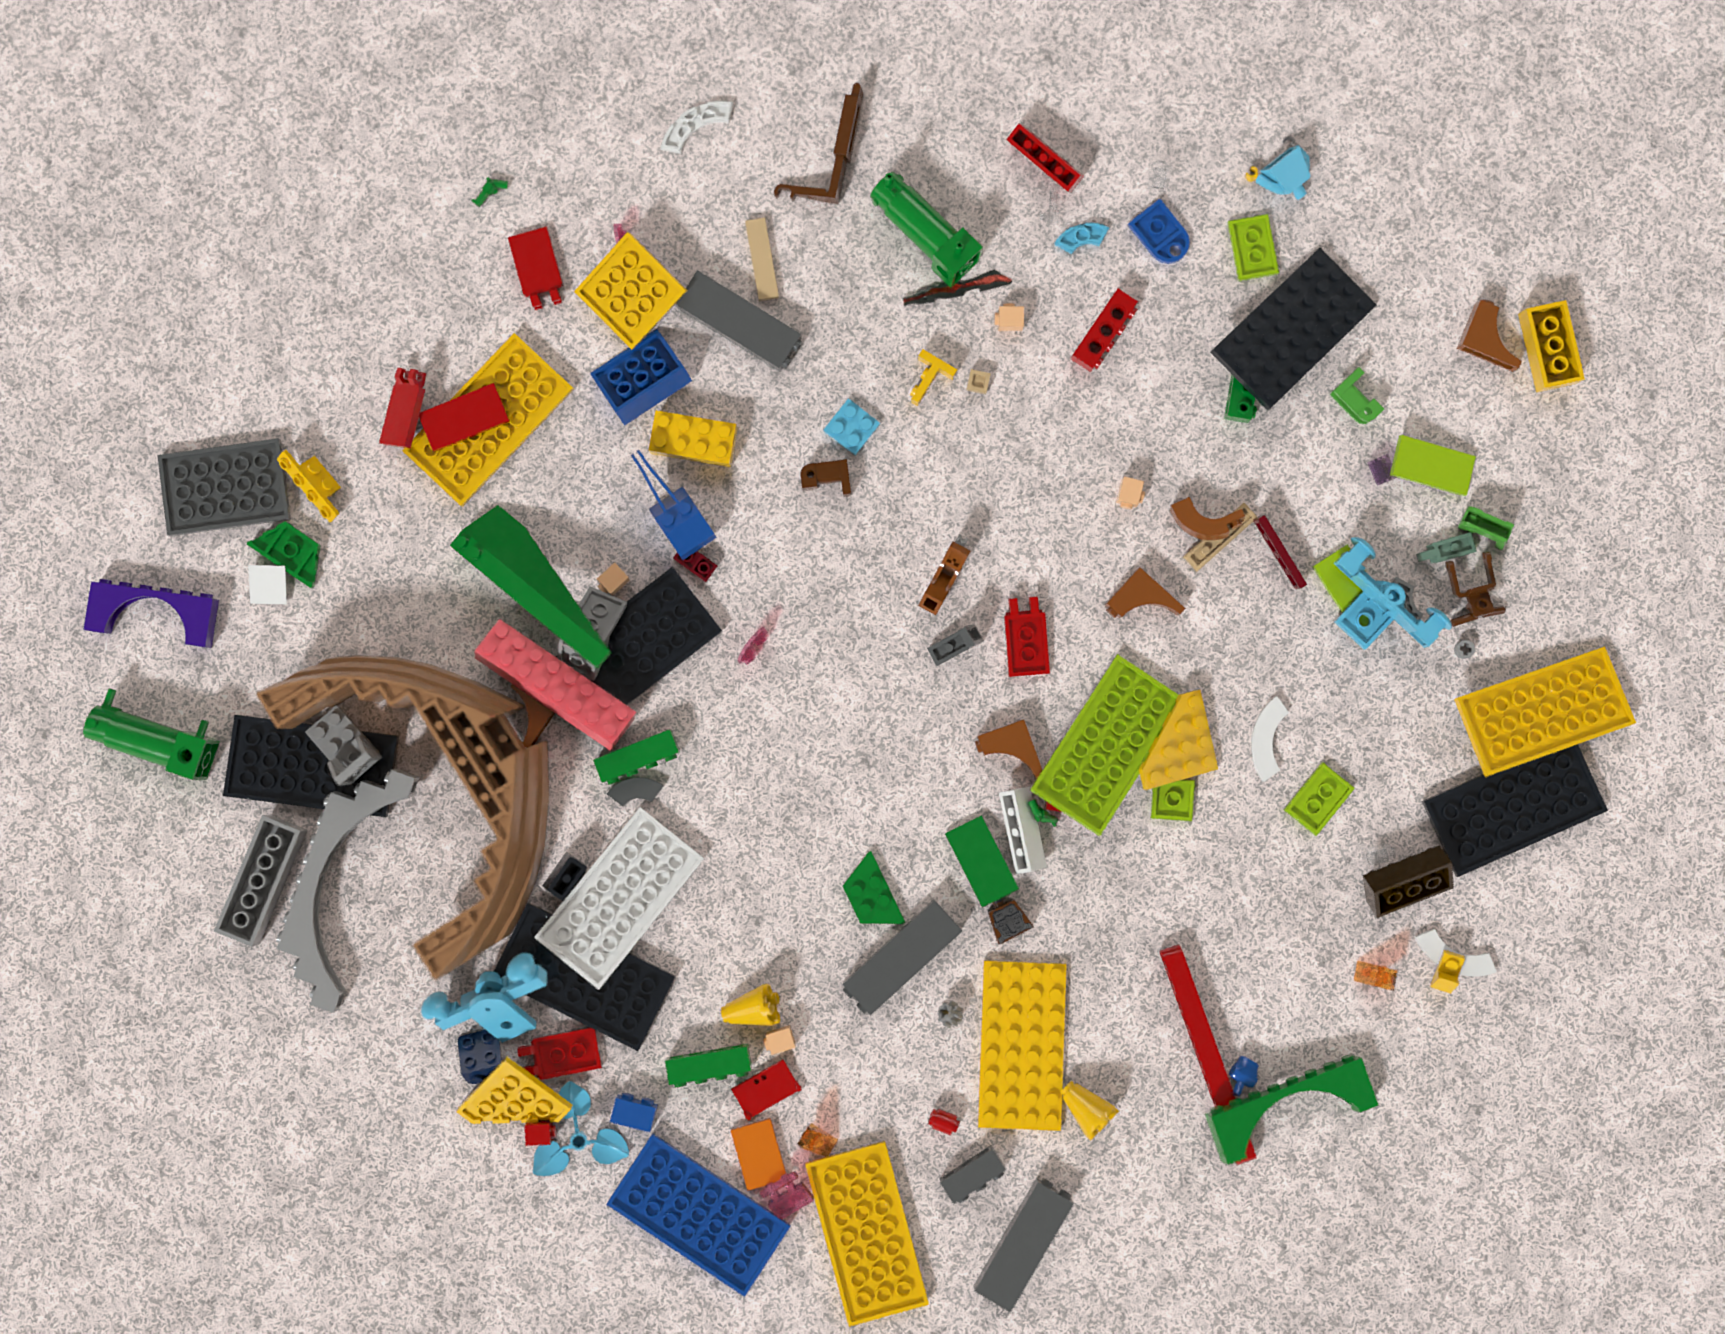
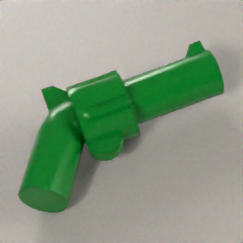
M487 176V181L481 188V193L476 199L471 201L480 208L489 195L492 196V194L498 193L496 188L508 189V181L491 180Z
M1036 799L1028 802L1037 822L1052 823L1053 827L1057 826L1058 817L1049 814L1041 806L1039 807Z

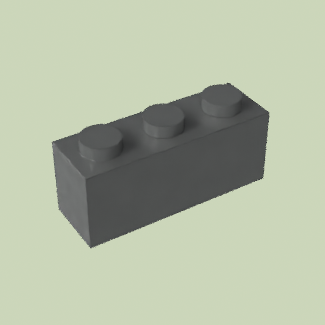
M990 1145L939 1180L952 1203L959 1202L960 1204L969 1198V1194L973 1191L979 1192L987 1186L986 1183L993 1179L995 1181L1001 1178L1006 1168L992 1145Z

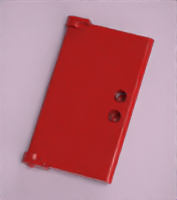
M784 1059L731 1088L743 1109L745 1118L749 1121L752 1117L792 1094L802 1091V1088L798 1081L795 1080Z

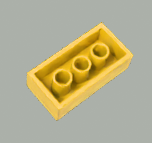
M1567 301L1526 308L1520 312L1518 317L1536 393L1575 385L1585 380Z
M655 410L648 451L653 455L731 468L738 427L735 423Z

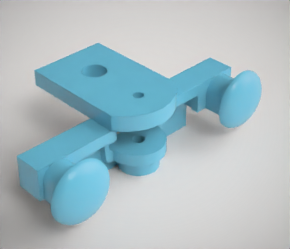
M1351 538L1354 546L1349 552H1344L1334 564L1363 591L1334 623L1363 650H1366L1393 620L1424 648L1429 647L1439 637L1438 634L1443 628L1451 630L1452 624L1450 619L1439 609L1427 608L1426 611L1430 617L1425 622L1421 619L1417 620L1404 608L1405 591L1399 584L1375 581L1364 571L1365 567L1362 565V562L1367 557L1370 559H1375L1376 557L1373 547L1362 538ZM1361 615H1365L1369 619L1366 627L1361 626L1359 623Z
M522 953L511 960L506 976L500 978L498 973L492 971L482 973L476 981L475 989L461 995L460 1005L457 1001L450 1003L444 992L437 991L430 994L422 1004L421 1014L423 1018L428 1020L435 1018V1024L442 1030L472 1018L503 1043L536 1028V1021L512 1000L546 986L547 972L540 965L534 963L532 955Z

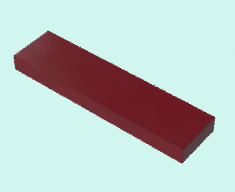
M1261 515L1253 519L1254 524L1294 589H1302L1308 585L1267 517Z

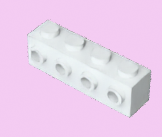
M1030 786L1000 792L999 797L1016 874L1046 868L1047 864L1038 822L1028 804L1029 801L1033 800Z

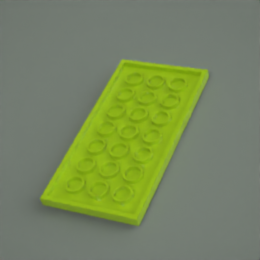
M1117 654L1032 785L1030 791L1097 836H1101L1139 776V768L1150 753L1148 751L1155 738L1159 736L1169 712H1172L1178 694Z

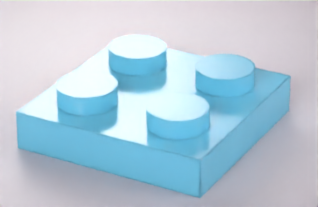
M848 398L823 431L856 456L879 427L880 422Z

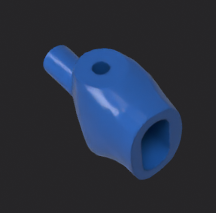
M1239 1056L1229 1071V1075L1236 1081L1232 1094L1240 1097L1244 1086L1254 1088L1258 1081L1257 1071L1259 1065L1244 1056Z

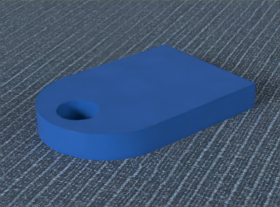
M1158 199L1128 223V227L1149 253L1161 263H1176L1186 255L1189 249L1190 240L1188 233L1161 199ZM1170 247H1179L1180 255L1173 256L1170 253Z

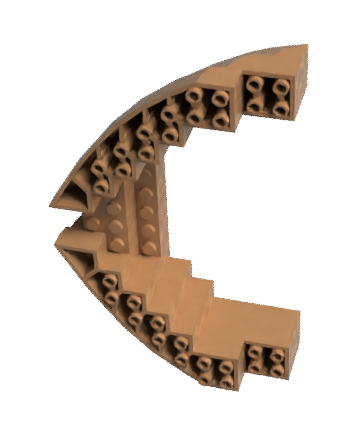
M359 655L325 659L317 665L302 669L283 681L274 683L256 692L258 699L275 726L283 729H293L326 707L339 705L355 694L362 701L382 702L386 700L390 707L409 709L414 705L498 839L480 850L491 867L490 870L473 880L484 896V899L412 945L433 979L437 980L512 934L537 880L546 841L549 804L548 741L525 748L507 719L524 708V704L480 682L432 664L398 657Z

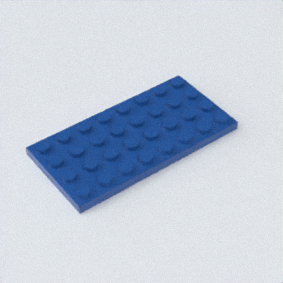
M652 1133L606 1204L744 1297L791 1227V1224L654 1133Z

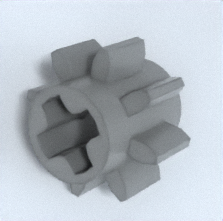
M950 1001L949 1004L944 1002L938 1010V1021L948 1028H951L952 1025L958 1026L963 1019V1008L953 1001Z

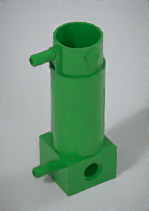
M895 172L887 173L874 187L870 194L873 205L879 206L884 211L885 216L932 261L931 269L950 288L980 261L983 246L963 227L957 231L912 186H908L904 182L902 175Z
M111 688L108 689L101 706H95L88 714L83 728L85 738L102 743L107 748L164 766L167 772L191 780H207L220 744L219 740L205 736L209 721L202 719L197 733L180 731L112 706L116 690Z

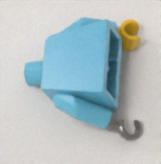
M1288 136L1283 139V143L1286 140H1291L1290 148L1260 170L1262 174H1258V169L1252 166L1250 171L1254 175L1246 173L1245 177L1249 182L1256 180L1257 184L1273 193L1281 195L1293 193L1296 200L1307 194L1302 184L1311 176L1309 172L1310 157L1298 143H1295L1293 137Z

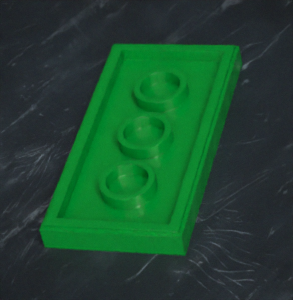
M982 815L945 833L982 908L1019 890Z

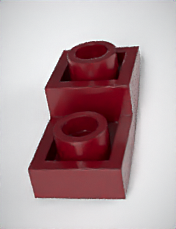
M698 551L682 560L678 553L673 557L675 561L705 582H707L718 567Z

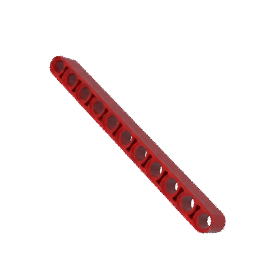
M1180 944L1160 950L1162 962L1214 1106L1221 1105L1222 1107L1229 1105V1101L1236 1098L1232 1094V1086ZM1251 1139L1248 1141L1245 1152L1247 1158L1235 1162L1236 1165L1257 1158Z

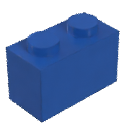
M629 1093L618 1094L615 1099L610 1123L651 1132L658 1104H655L654 1100L649 1098L639 1100Z

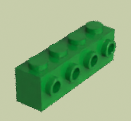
M1231 374L1224 419L1249 423L1256 416L1257 406H1254L1255 397Z
M669 729L596 758L593 762L601 782H607L610 785L620 781L619 777L625 774L627 777L638 774V769L646 767L648 770L658 766L657 762L665 759L668 762L676 759V754L680 753V749L672 729Z
M748 1043L672 1056L665 1059L669 1085H674L675 1088L686 1086L687 1082L695 1081V1084L705 1083L709 1078L724 1080L728 1078V1075L736 1074V1077L748 1075V1072L752 1070Z

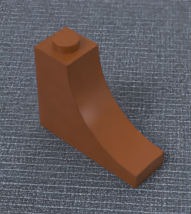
M1480 300L1474 304L1456 349L1513 372L1520 367L1522 360L1513 356L1505 348L1499 337L1497 315L1500 307L1495 306L1494 302L1490 300Z
M1141 567L1128 578L1105 604L1107 607L1106 611L1113 618H1122L1130 610L1147 605L1163 607L1177 616L1186 609Z
M512 684L511 688L519 694L527 709L528 729L522 743L528 748L536 743L555 713Z
M1024 719L976 736L978 740L975 741L978 753L982 752L983 756L994 753L1011 755L1027 765L1035 779L1040 775L1042 767Z

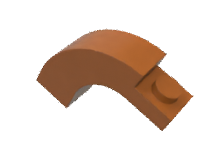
M1190 497L1174 503L1170 507L1171 514L1179 527L1187 534L1201 540L1213 541L1227 538L1230 533L1228 528L1235 529L1241 526L1245 519L1242 509L1218 519L1206 518L1198 513Z
M952 541L918 605L919 607L934 615L938 613L971 552L970 550Z

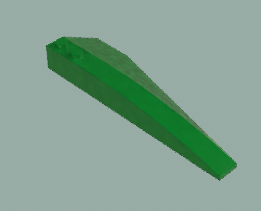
M499 505L462 529L450 544L455 551L598 669L610 655V650L595 631L589 619L584 615L581 607L573 599L572 594L557 572L552 568L547 557L531 537L530 532Z

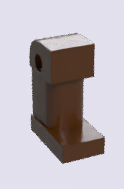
M847 459L810 463L802 467L800 476L803 491L818 489L817 485L841 482L843 497L851 496ZM809 473H814V476L812 478H809L807 475Z

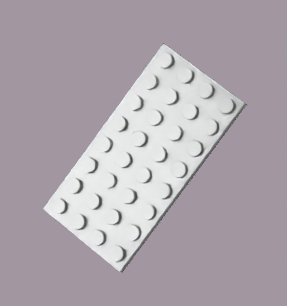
M640 807L534 938L599 990L704 858Z

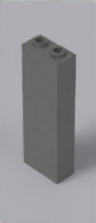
M698 270L686 287L688 291L676 303L678 310L779 372L783 368L787 369L792 360L790 358L793 351L797 352L803 343L799 332Z
M933 899L843 982L844 988L842 990L850 999L854 997L859 1002L856 1005L864 1014L868 1012L871 1016L962 932V929Z
M1038 1178L1035 1179L973 1285L975 1292L1010 1313L1074 1205L1070 1193L1063 1189H1060V1191L1053 1188L1054 1184L1045 1178L1042 1181Z

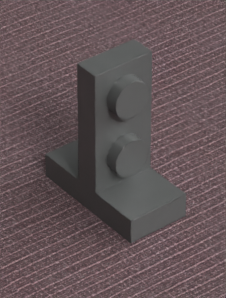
M974 623L958 630V632L927 649L936 666H939L984 642Z

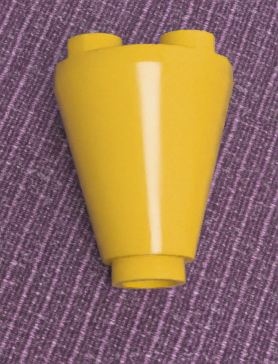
M763 984L722 1006V1019L725 1023L772 1026L780 1023L781 1018L777 1010V1004L780 1002L777 992L772 991L770 984Z
M1073 1081L1069 1082L1060 1092L1084 1135L1090 1141L1119 1112L1114 1105L1078 1083L1075 1084Z

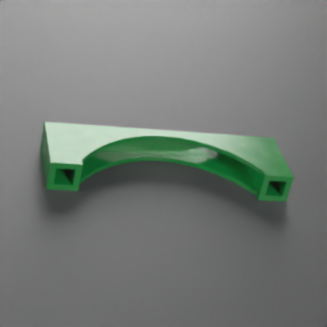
M1353 1054L1341 1057L1342 1060L1339 1062H1327L1323 1064L1321 1069H1310L1305 1071L1303 1076L1289 1077L1285 1079V1083L1280 1085L1278 1083L1271 1084L1266 1087L1267 1090L1262 1092L1253 1091L1248 1094L1247 1098L1242 1100L1241 1098H1236L1229 1101V1105L1224 1107L1221 1105L1212 1107L1210 1112L1205 1114L1221 1162L1230 1165L1247 1158L1245 1152L1256 1124L1272 1105L1289 1095L1305 1091L1330 1093L1350 1104L1352 1110L1359 1113L1379 1106L1362 1058Z

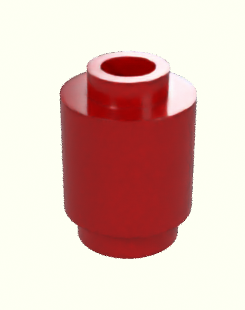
M933 1109L928 1120V1125L932 1126V1129L947 1135H951L952 1132L956 1133L960 1123L957 1120V1115L941 1109Z

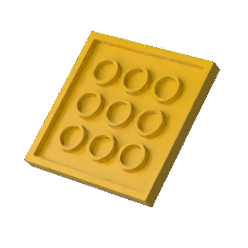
M627 232L574 292L633 350L688 290L630 232Z

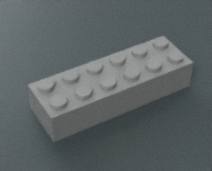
M270 814L261 816L214 932L251 947L260 945L307 829Z

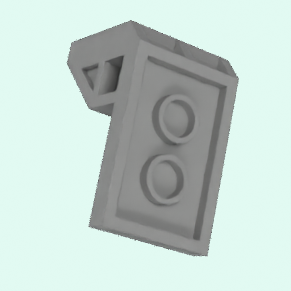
M589 587L579 606L608 647L609 636L626 609L627 602ZM559 640L557 658L584 677L594 681L600 667L597 669L563 640Z
M335 705L305 732L330 760L327 764L333 779L338 785H351L382 758L375 746L339 705Z

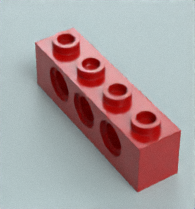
M1018 123L1006 139L1067 192L1072 193L1084 178L1083 174L1023 124Z
M1117 288L1073 353L1071 360L1089 372L1093 368L1098 369L1104 360L1101 358L1105 351L1110 352L1115 344L1112 340L1116 334L1120 336L1126 328L1124 324L1126 319H1132L1138 309L1135 306L1138 301ZM1119 311L1122 314V318H1114L1112 312ZM1101 328H1108L1111 331V335H1103ZM1089 345H1098L1100 351L1097 353L1092 352Z

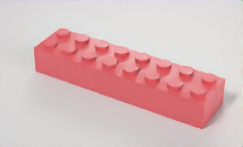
M501 619L497 621L474 650L476 660L610 751L635 719L636 711Z

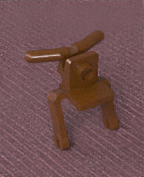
M1490 551L1482 552L1488 584L1462 592L1459 589L1454 562H1445L1453 595L1458 598L1466 597L1468 601L1466 608L1470 612L1451 619L1452 626L1477 620L1480 616L1485 618L1501 615L1506 612L1503 606L1493 607L1488 591L1493 590L1496 586Z

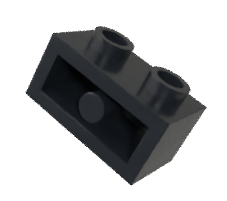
M566 852L542 886L546 891L564 901L574 889L576 882L584 876L587 866Z

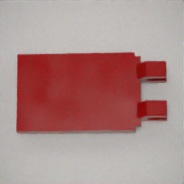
M547 226L508 237L523 295L530 297L534 310L543 309L539 294L548 291L554 305L561 304L562 300L558 288H562L561 286L564 285Z
M397 367L394 376L397 382L393 385L379 443L386 446L411 449L426 390L423 389L426 373L418 372L419 370L416 369L405 371L406 369Z
M1038 596L1028 597L1030 609L1028 611L1018 610V598L1008 599L1009 612H1006L1004 616L1009 677L1050 674L1046 616L1042 609L1039 610Z
M590 1027L536 1037L531 1041V1045L517 1048L518 1057L533 1054L535 1065L522 1068L532 1075H536L540 1080L602 1068L596 1030Z

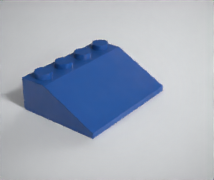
M658 329L647 335L633 350L627 348L590 373L624 426L692 382L685 367Z

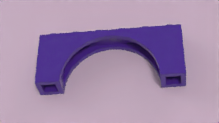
M99 579V582L91 581L83 630L111 634L116 619L126 607L141 599L159 598L170 604L179 614L185 629V645L212 648L219 600L213 599L212 594L200 593L199 597L193 596V592L180 590V594L172 593L173 589L160 587V590L156 591L152 590L153 586L140 584L139 588L132 587L133 583L119 582V585H113L112 580Z

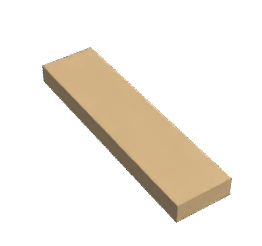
M765 217L747 220L745 224L759 301L779 298Z
M1242 503L1235 510L1242 509L1245 519L1241 526L1235 529L1228 528L1230 531L1229 537L1213 541L1201 540L1183 556L1196 572L1254 521L1253 519L1257 518L1245 503Z

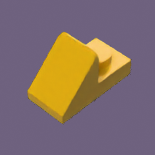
M1444 949L1430 987L1451 994L1459 985L1458 976L1465 957Z

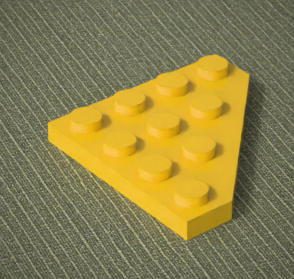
M1200 689L1179 694L1175 700L1176 704L1172 712H1169L1159 736L1155 738L1148 751L1150 752L1148 757L1139 768L1143 790L1218 770Z
M507 1056L465 1099L456 1112L472 1124H481L482 1121H493V1124L510 1123V1121L538 1123L539 1120L559 1122L571 1110L573 1104Z

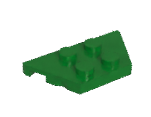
M284 521L277 525L276 528L264 532L262 536L247 542L249 547L277 566H285L287 573L309 588L313 589L315 587L321 545L290 523Z
M869 851L842 887L860 923L904 924L906 922L872 851Z

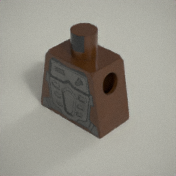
M1003 897L993 902L995 908L987 911L999 945L1034 928L1031 921L1014 899L1006 902Z

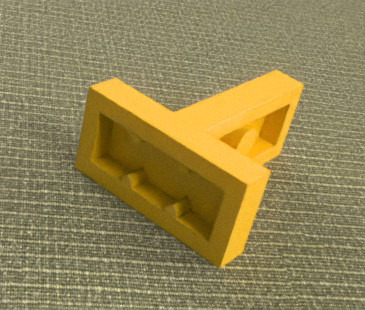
M924 349L918 355V360L928 365L930 369L925 368L920 377L923 379L919 386L915 385L910 393V396H912L911 403L916 406L921 402L938 372L951 380L957 374L956 368Z

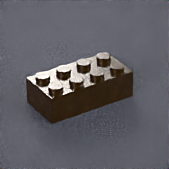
M1439 845L1428 848L1416 855L1408 856L1398 862L1390 863L1375 871H1370L1363 875L1366 902L1376 918L1451 890L1454 888L1452 862Z

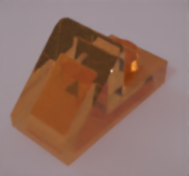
M1357 961L1353 981L1394 991L1398 970L1387 968V966Z
M811 1123L803 1132L797 1145L802 1149L827 1157L838 1139Z

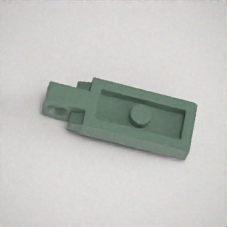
M1470 532L1431 543L1426 546L1427 551L1416 554L1418 562L1430 559L1432 564L1475 553L1477 550L1472 533Z

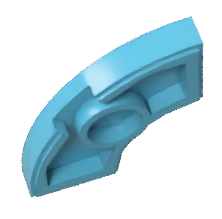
M1090 222L1072 226L1057 238L1054 245L1070 254L1082 245L1093 244L1100 246L1110 227Z

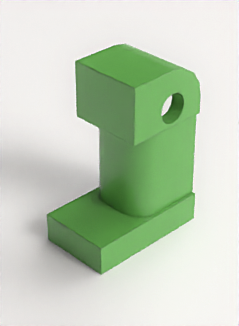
M1360 367L1354 370L1330 396L1356 422L1367 424L1375 419L1384 408L1374 398L1369 401L1354 385L1365 373Z
M1472 506L1467 508L1458 525V528L1465 532H1471L1472 534L1475 532L1496 541L1495 548L1503 550L1514 527V524L1508 521L1505 522Z

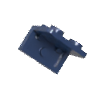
M486 1029L462 1035L457 1040L460 1071L468 1084L482 1082L503 1061L499 1039Z

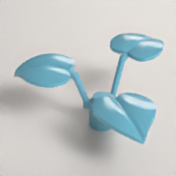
M572 1081L567 1082L559 1091L560 1096L573 1104L571 1110L563 1117V1119H568L573 1116L575 1132L570 1137V1144L561 1148L555 1141H552L550 1145H539L534 1154L533 1174L550 1176L560 1173L569 1162V1156L564 1150L572 1148L582 1150L586 1145L594 1143L592 1155L601 1164H612L629 1156L628 1146L624 1138L617 1131L608 1128L601 1129L597 1133V1140H587L586 1134L583 1131H579L577 1116H582L588 1112L591 1099L585 1089Z

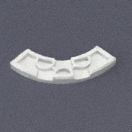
M711 101L685 111L669 127L663 139L661 150L681 154L687 139L699 128L712 123H729L733 102Z
M1277 696L1270 700L1262 709L1251 735L1252 761L1262 782H1265L1280 771L1273 754V737L1278 724L1289 712Z
M1435 929L1414 936L1422 951L1437 965L1444 949L1463 955L1465 961L1459 975L1475 977L1497 972L1488 952L1478 955L1458 953L1449 948L1440 939Z

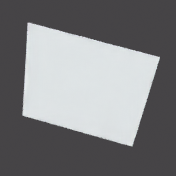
M248 565L250 603L287 604L285 566Z

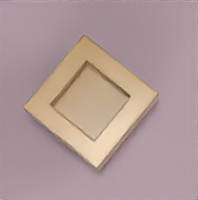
M971 369L966 390L986 395L991 373Z

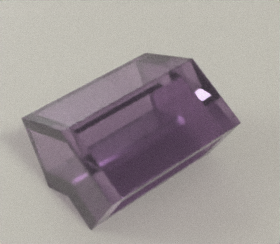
M1388 454L1367 462L1377 486L1398 478L1390 475L1392 462Z

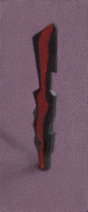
M991 270L964 283L958 281L952 288L947 284L940 283L938 286L931 285L926 290L919 289L915 295L902 298L904 306L934 303L936 299L964 296L966 291L978 288L982 292L1012 283V280L996 270Z

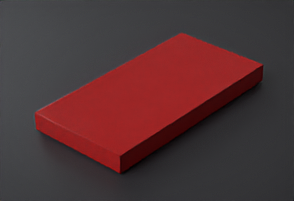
M494 383L432 407L419 414L433 452L510 422Z

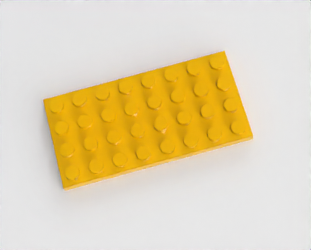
M515 333L450 399H455L494 383L510 422L436 452L432 451L423 428L413 438L411 449L404 448L402 450L461 507L475 495L574 390L567 381Z
M1605 646L1454 699L1485 777L1636 724Z
M984 960L978 1128L1061 1131L1062 1094L1060 1092L1063 1086L1066 963Z
M881 1141L805 1162L848 1326L851 1327L929 1305L886 1142Z

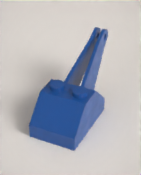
M637 450L645 465L669 493V496L660 500L641 464L634 454H631L658 502L649 510L679 556L684 560L717 537L683 486L672 492L648 463L640 450Z

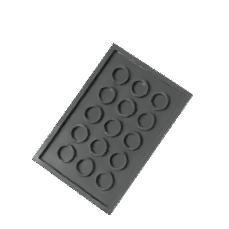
M276 438L157 455L167 536L291 520L285 470L280 467L277 458L283 452L281 439Z

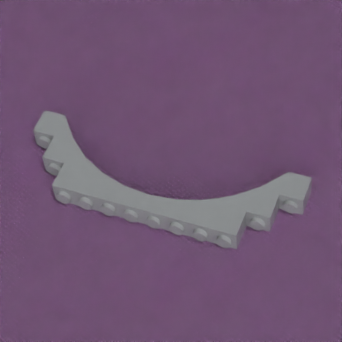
M396 768L386 774L384 780L386 786L369 780H363L355 787L354 795L356 797L334 791L325 798L324 806L326 807L324 813L319 816L317 833H314L310 841V845H312L311 851L304 858V871L298 876L297 884L299 885L297 891L292 894L290 911H287L283 919V923H285L284 929L279 932L276 940L278 942V950L300 957L294 963L293 970H295L293 977L317 985L312 988L310 998H312L310 1005L334 1013L340 1008L346 991L331 967L322 943L319 924V904L325 873L335 852L347 835L366 817L386 805L414 795L420 778L417 775Z

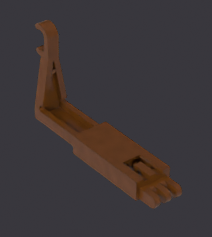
M859 83L853 84L851 95L845 94L833 152L835 162L829 191L826 192V189L779 184L774 189L776 199L779 197V192L784 190L791 192L790 198L792 201L797 196L839 205L847 163L850 164L862 109L864 92Z

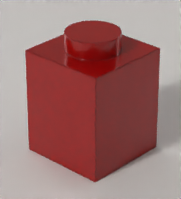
M539 1120L538 1123H526L524 1125L525 1146L550 1145L553 1138H556V1125H553V1122H550V1120Z

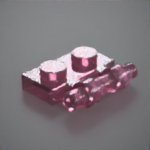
M796 1171L790 1174L785 1173L781 1176V1179L774 1183L770 1182L760 1191L762 1198L770 1195L772 1199L768 1201V1207L781 1220L814 1201L813 1194L803 1182L797 1185L793 1183L794 1180L798 1179ZM785 1186L787 1190L780 1194L778 1190Z

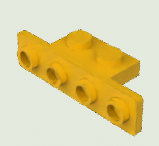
M284 450L277 458L280 467L292 477L293 482L302 489L307 499L318 508L320 514L330 523L334 521L340 513L328 500V497L339 491L341 486L315 455L299 465L291 454Z

